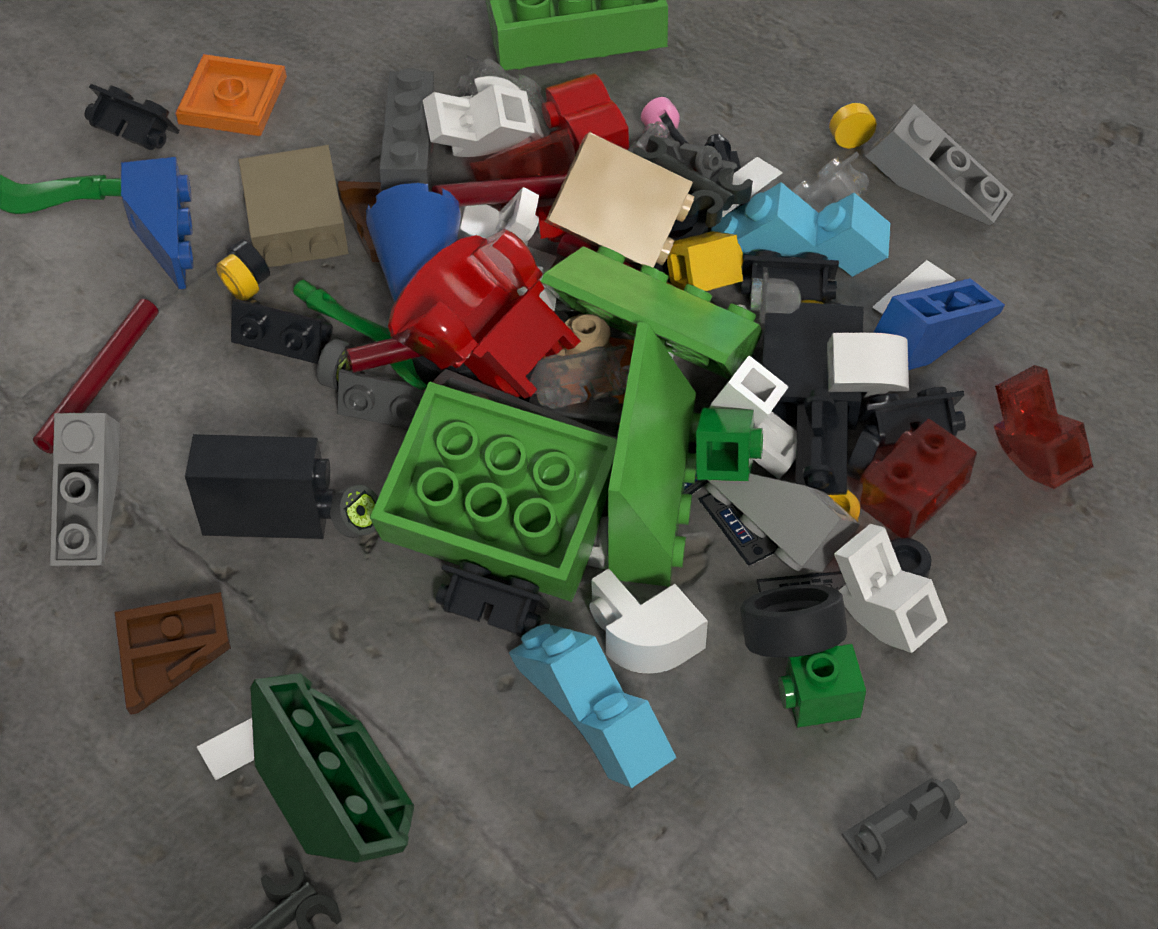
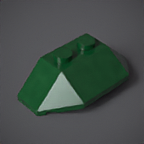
M301 673L254 679L250 686L254 766L305 853L355 863L402 853L408 845V833L411 827L414 804L362 722L331 697L311 688L312 682Z

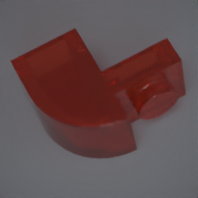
M1033 365L995 386L1003 421L994 425L997 438L1006 455L1028 478L1055 489L1094 467L1084 423L1057 413L1050 378L1046 368Z

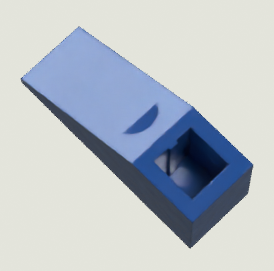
M176 157L122 162L121 197L130 227L179 289H186V270L193 269L194 266L190 241H185V235L193 234L189 207L184 208V202L192 201L188 174L180 175Z

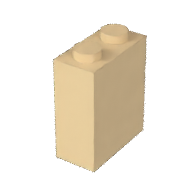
M588 132L581 142L545 222L598 248L600 245L610 248L625 256V261L640 268L643 265L653 268L655 263L663 265L672 249L674 239L668 237L675 220L683 222L692 206L694 196L688 194L693 182Z

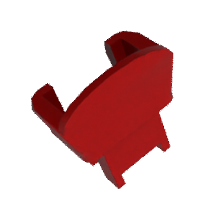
M506 229L487 239L478 235L461 238L437 252L418 269L402 289L392 307L388 323L392 338L435 363L441 370L449 366L458 368L464 363L483 384L517 398L521 395L524 399L531 397L537 390L526 378V375L544 356L550 358L557 355L563 349L558 341L567 350L575 348L581 342L572 330L539 297L540 293L545 289L539 280L543 273L536 266L535 259L525 243L515 233ZM525 287L527 292L519 296L517 290Z

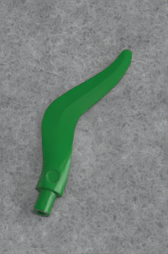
M0 175V209L13 214L33 213L73 200H104L106 196L121 197V178H106V175L68 177L33 184L16 183Z
M300 280L295 285L294 295L305 302L309 309L334 318L368 336L375 342L392 338L388 328L350 312L324 289H318L306 280ZM413 359L390 364L397 374L412 386L420 390L427 388V385L421 380L415 370Z

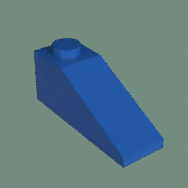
M969 278L892 296L873 333H886L905 337L908 340V370L929 365L1000 314L1005 304Z

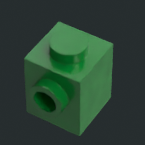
M703 408L696 430L697 480L749 481L753 459H762L763 428H754V410Z
M853 644L835 646L820 653L788 657L785 676H779L778 687L782 706L784 709L792 708L797 728L861 718L866 687Z

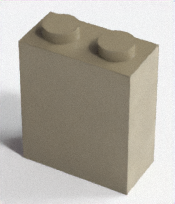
M329 145L238 159L252 246L260 253L268 267L349 254Z

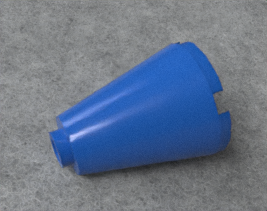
M400 184L381 191L376 195V204L372 208L368 205L366 209V224L394 304L402 289L418 269L437 252L457 241L461 222L459 202L451 192L443 188V195L429 192L428 184Z

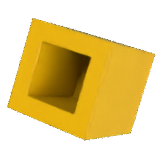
M712 231L674 241L667 257L670 283L684 290L686 284H690L708 291L743 281L741 268L743 252L738 243L737 235Z

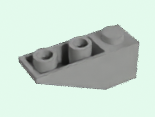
M915 104L883 132L866 154V157L899 187L987 225L995 222L1013 196L1004 185Z
M54 413L50 566L52 567L104 566L119 474L120 423L106 413Z
M750 474L749 481L708 480L709 483L706 485L709 493L720 502L728 506L733 503L744 513L740 521L750 531L759 537L764 538L767 535L779 546L775 551L776 555L797 571H800L801 568L822 572L834 558V553L843 547L861 525L825 492L805 485Z

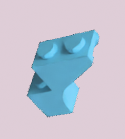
M780 182L764 193L756 194L749 202L722 217L719 224L712 227L711 232L737 235L738 243L743 252V258L744 255H753L754 252L762 250L775 251L780 253L781 257L787 258L800 257L807 253H818L827 256L828 260H838V267L853 277L888 258L891 223L855 193L836 203L829 204L823 211L818 213Z
M543 624L525 633L521 638L523 643L509 652L518 670L567 716L581 732L609 779L633 788L677 758L648 700L623 692L595 636L554 625L550 626V624Z

